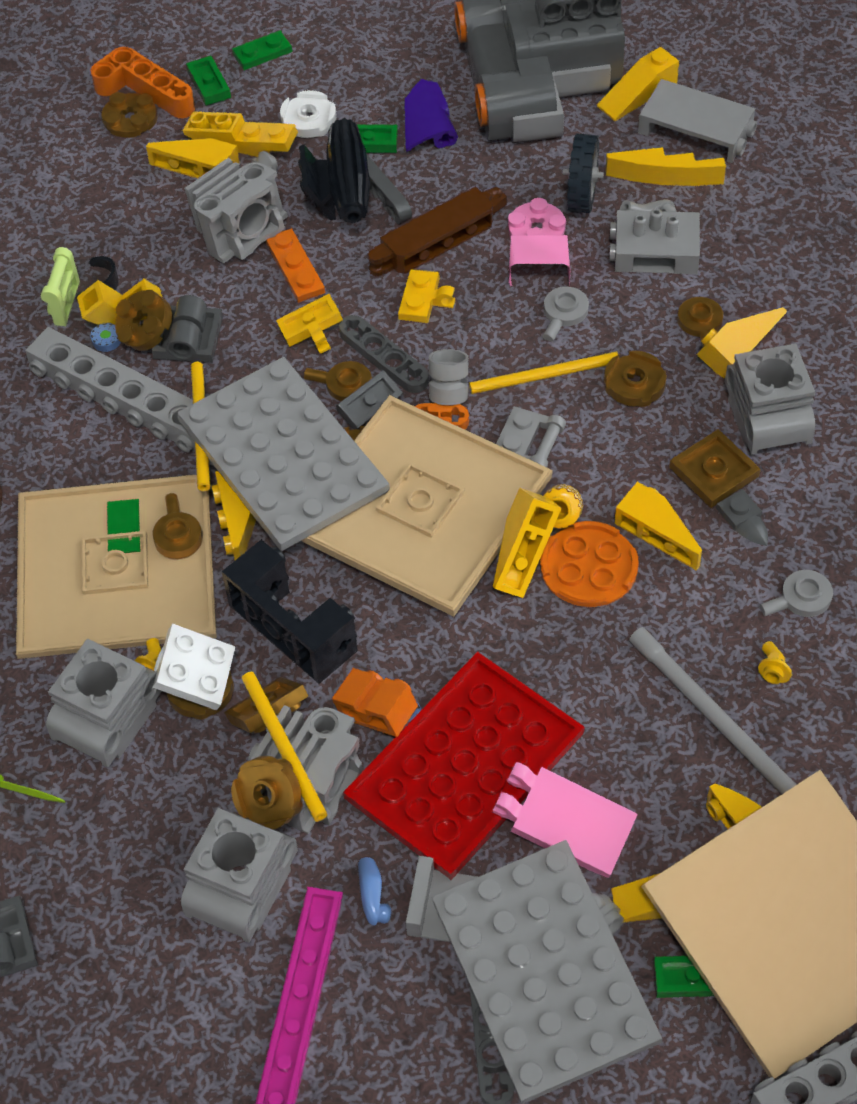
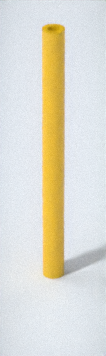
M618 352L469 382V388L471 389V394L604 367L607 366L613 357L618 355Z
M193 362L191 364L193 404L205 398L204 372L201 362ZM195 442L197 488L200 491H207L210 489L209 458Z
M245 673L242 676V681L282 759H286L291 763L293 772L300 785L301 795L314 821L323 820L328 814L255 673Z

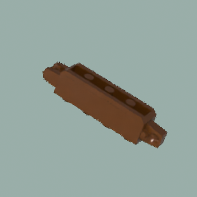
M475 186L442 205L436 206L427 213L413 218L410 222L397 229L387 232L380 237L381 244L367 253L370 263V275L380 277L394 269L398 273L406 274L410 272V269L414 270L492 227L493 214L507 205V196L498 187L481 192Z

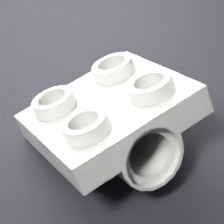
M172 624L168 629L164 646L156 660L154 667L156 676L152 688L217 710L222 703L235 646Z

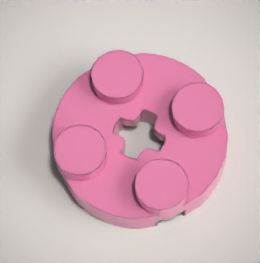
M535 198L530 203L517 207L509 214V236L511 238V235H564L566 218L557 207L548 204L545 199ZM532 223H542V228H531Z

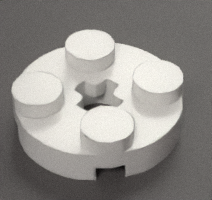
M301 91L297 93L296 98L291 101L287 98L281 105V122L284 124H295L298 131L297 137H322L328 133L330 125L336 120V107L334 102L332 101L331 103L327 95L322 92ZM308 112H311L313 114L310 116H306Z

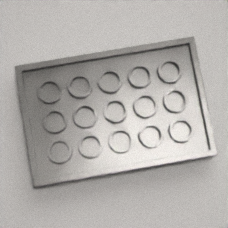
M285 357L177 412L180 423L203 449L212 464L281 552L382 496L390 489L389 482Z
M567 840L432 896L434 906L521 1104L532 1101L662 1043L659 1030Z

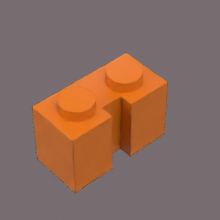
M356 668L350 671L332 697L337 710L355 718V724L398 737L418 707L411 692L412 689L406 682L400 679H383L374 671L369 670L366 672Z

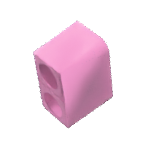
M511 235L510 286H512L511 266L515 264H565L568 268L570 286L567 235Z

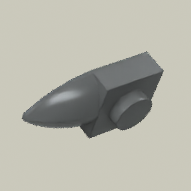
M744 490L717 503L716 509L735 531L751 542L767 546L768 532L761 518L762 510Z

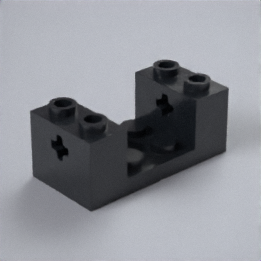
M261 539L222 571L229 606L313 680L320 684L358 651L354 614L347 606L343 604L338 605L331 598L303 621L294 611L290 609L286 611L279 605V601L290 593L289 577L285 568L286 558L277 547H270Z

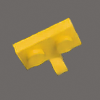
M410 269L398 311L399 320L428 323L432 306L454 307V287L441 286L437 289L440 280L439 272Z
M327 294L277 319L276 322L289 347L312 337L319 353L322 354L331 349L323 330L343 321V318L331 295Z

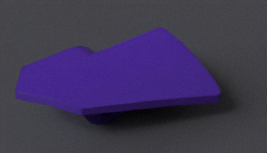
M420 79L404 99L406 151H410L415 146L431 138L438 149L454 145L458 135L450 120L448 104L438 83Z

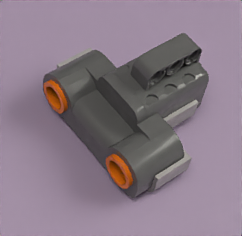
M621 0L455 1L454 14L459 43L464 44L475 88L477 117L479 125L481 127L484 126L488 141L511 138L513 144L562 137L564 131V112L560 98L609 91L610 85H615L623 77L625 33L621 19Z

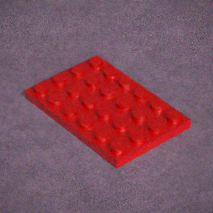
M477 651L408 723L398 737H395L343 791V796L345 800L418 856L433 858L434 868L452 880L507 819L492 812L501 792L511 795L520 804L528 796L529 792L507 782L515 763L518 762L527 766L535 775H538L541 767L551 771L584 734L585 727Z

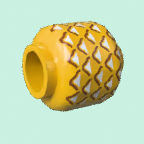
M565 484L555 485L543 495L562 508L554 528H568L582 514V497L572 486Z

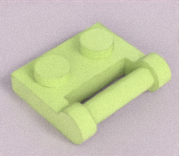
M59 247L55 250L53 256L55 263L48 284L43 287L41 299L48 303V314L52 315L54 325L66 326L80 280L72 252L67 248Z

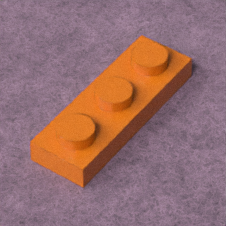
M292 228L278 233L275 237L266 239V244L298 303L325 293L322 281Z

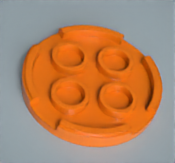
M596 521L575 522L572 526L561 530L555 535H551L540 558L541 575L547 587L560 599L583 607L603 606L617 601L632 588L638 574L639 561L636 548L620 534L619 529Z

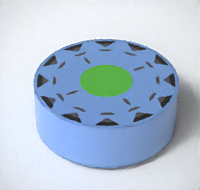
M112 323L100 324L91 332L92 344L99 351H112L121 344L116 334L115 325Z

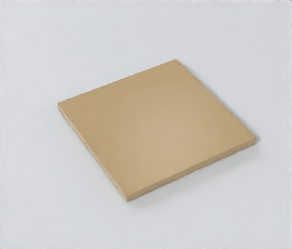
M389 395L354 440L389 482V491L301 541L454 617L500 552L506 519L519 488L540 495L552 478L553 470Z
M197 475L18 493L16 656L18 659L77 653L87 639L108 649L146 646V641L151 638H157L160 644H164L168 629L172 624L211 638H217L209 490H198ZM169 493L177 494L180 512L194 516L198 520L202 531V543L199 549L191 556L182 559H171L161 555L157 551L153 540V528L156 522L161 517L167 515L165 496ZM139 499L140 531L108 535L107 502ZM132 537H140V552L124 553L120 550L108 552V540L129 538V540H132Z
M821 770L641 886L769 1077L776 1079L792 1065L805 1059L857 1022V821Z

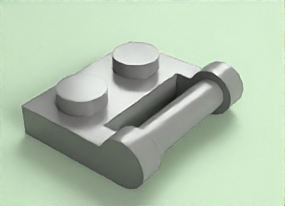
M514 406L496 444L547 467V458L558 434L563 432L566 421L558 415L546 416ZM539 428L547 429L536 454L528 456V451Z

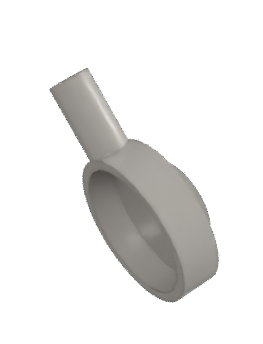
M565 286L553 289L547 294L544 300V313L551 322L542 336L543 339L553 342L562 326L579 324L587 317L589 301L581 290Z
M799 570L786 578L781 597L764 602L759 605V608L764 616L787 608L800 616H817L829 608L833 597V588L824 575L812 570Z

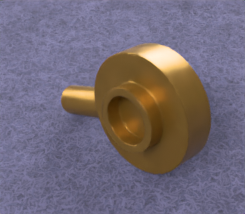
M693 297L684 301L679 307L678 324L684 332L700 337L702 340L713 328L716 331L721 328L723 310L716 301L710 298Z
M345 361L333 366L329 372L306 368L304 379L326 384L329 394L334 399L343 401L371 380L372 375L365 365L359 362Z
M169 493L165 496L167 515L161 517L156 522L153 528V540L157 551L161 555L171 559H182L191 556L199 549L202 543V531L198 520L194 516L180 512L177 494Z

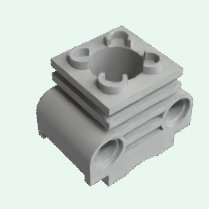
M227 158L184 188L197 231L203 234L208 253L223 264L234 256L241 260L245 259L254 252L258 245L266 241V239L275 237L285 229L283 220L288 217V214L282 207L275 180L277 177L275 170L259 162L248 163L240 168L237 162L233 163L232 159Z
M797 344L735 354V362L728 365L726 369L725 385L729 393L728 401L745 448H749L752 455L757 454L758 450L804 441L806 445L812 444L815 432V417L811 404L814 402L812 396H815V390Z
M87 639L48 691L49 695L52 696L51 701L54 703L46 721L50 738L56 742L59 740L101 761L102 765L109 767L115 757L120 759L157 706L156 699L162 691L152 688L156 671Z
M284 705L277 718L328 814L320 822L330 825L338 812L343 791L360 775L363 769L362 762L357 755L358 748L360 747L359 738L351 735L350 732L355 718L335 709L323 707L314 710L304 723L303 713L296 710L292 717L290 707ZM267 728V733L261 743H256L251 749L248 761L260 756L282 759ZM265 786V788L261 790V794H263L266 789L268 798L271 799V791L267 786ZM301 795L302 810L287 825L309 834L316 821H314Z
M218 808L184 868V873H187L186 879H188L181 898L184 915L189 918L193 916L236 934L249 943L255 931L260 930L291 871L290 865L298 852L296 839L277 830H272L252 822L250 819H245L235 813ZM237 866H246L241 871L234 872V870H231Z

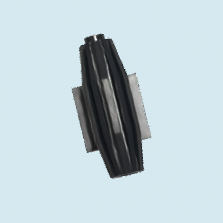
M337 119L329 128L326 150L327 159L317 160L304 144L299 146L300 159L298 160V165L302 173L300 187L306 197L310 196L315 202L317 210L321 214L324 213L329 220H336V207L340 219H343L345 222L356 223L366 217L368 210L370 180L367 154L357 124L351 119Z

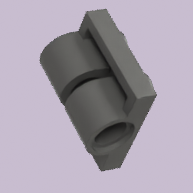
M181 296L177 300L176 306L170 305L172 310L171 325L169 330L165 328L160 335L163 338L160 343L152 348L153 359L213 363L223 319L222 309L207 308L206 303L197 296Z

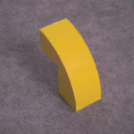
M142 279L122 295L97 280L78 295L77 300L82 319L98 325L103 323L115 325L117 317L116 307L121 300L128 299L131 295L143 290H153L162 297L161 290L148 280Z

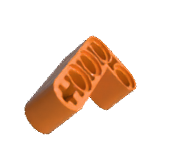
M118 47L91 67L90 71L95 92L100 96H110L124 86H128L139 94L151 95L154 104L174 117L187 118L191 116L192 112H195L192 88L132 48Z

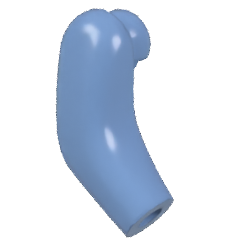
M369 857L362 858L358 862V875L364 914L371 925H376L377 922L385 924L390 920L391 907L386 903L380 904L382 889L380 871L374 859Z

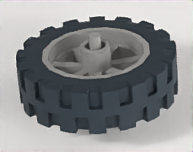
M575 134L569 169H563V175H568V211L591 213L596 182L598 178L604 177V172H599L598 135Z

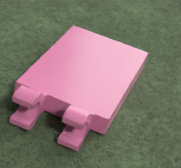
M516 762L507 782L529 792L524 804L521 805L511 795L501 792L492 812L515 822L511 832L543 848H548L567 840L578 865L609 878L638 814L541 767L538 775H535L527 766Z

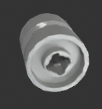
M454 349L432 352L429 355V375L432 377V380L429 382V399L441 405H456L465 402L468 399V379L466 378L468 375V355L465 352Z

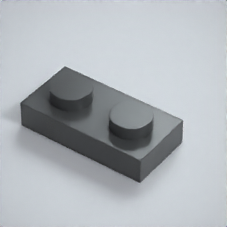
M382 370L341 401L335 409L352 429H360V426H364L370 421L389 395L399 399L403 392L388 374Z

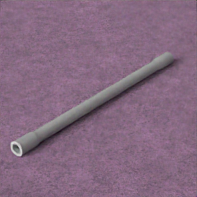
M644 627L637 629L631 635L629 641L648 661L654 663L781 794L796 786V783L665 652L664 647Z

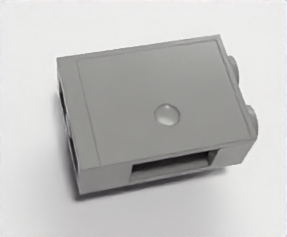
M653 209L651 211L617 210L616 222H611L610 240H616V244H610L609 262H615V272L698 274L700 259L699 212H665L660 209Z

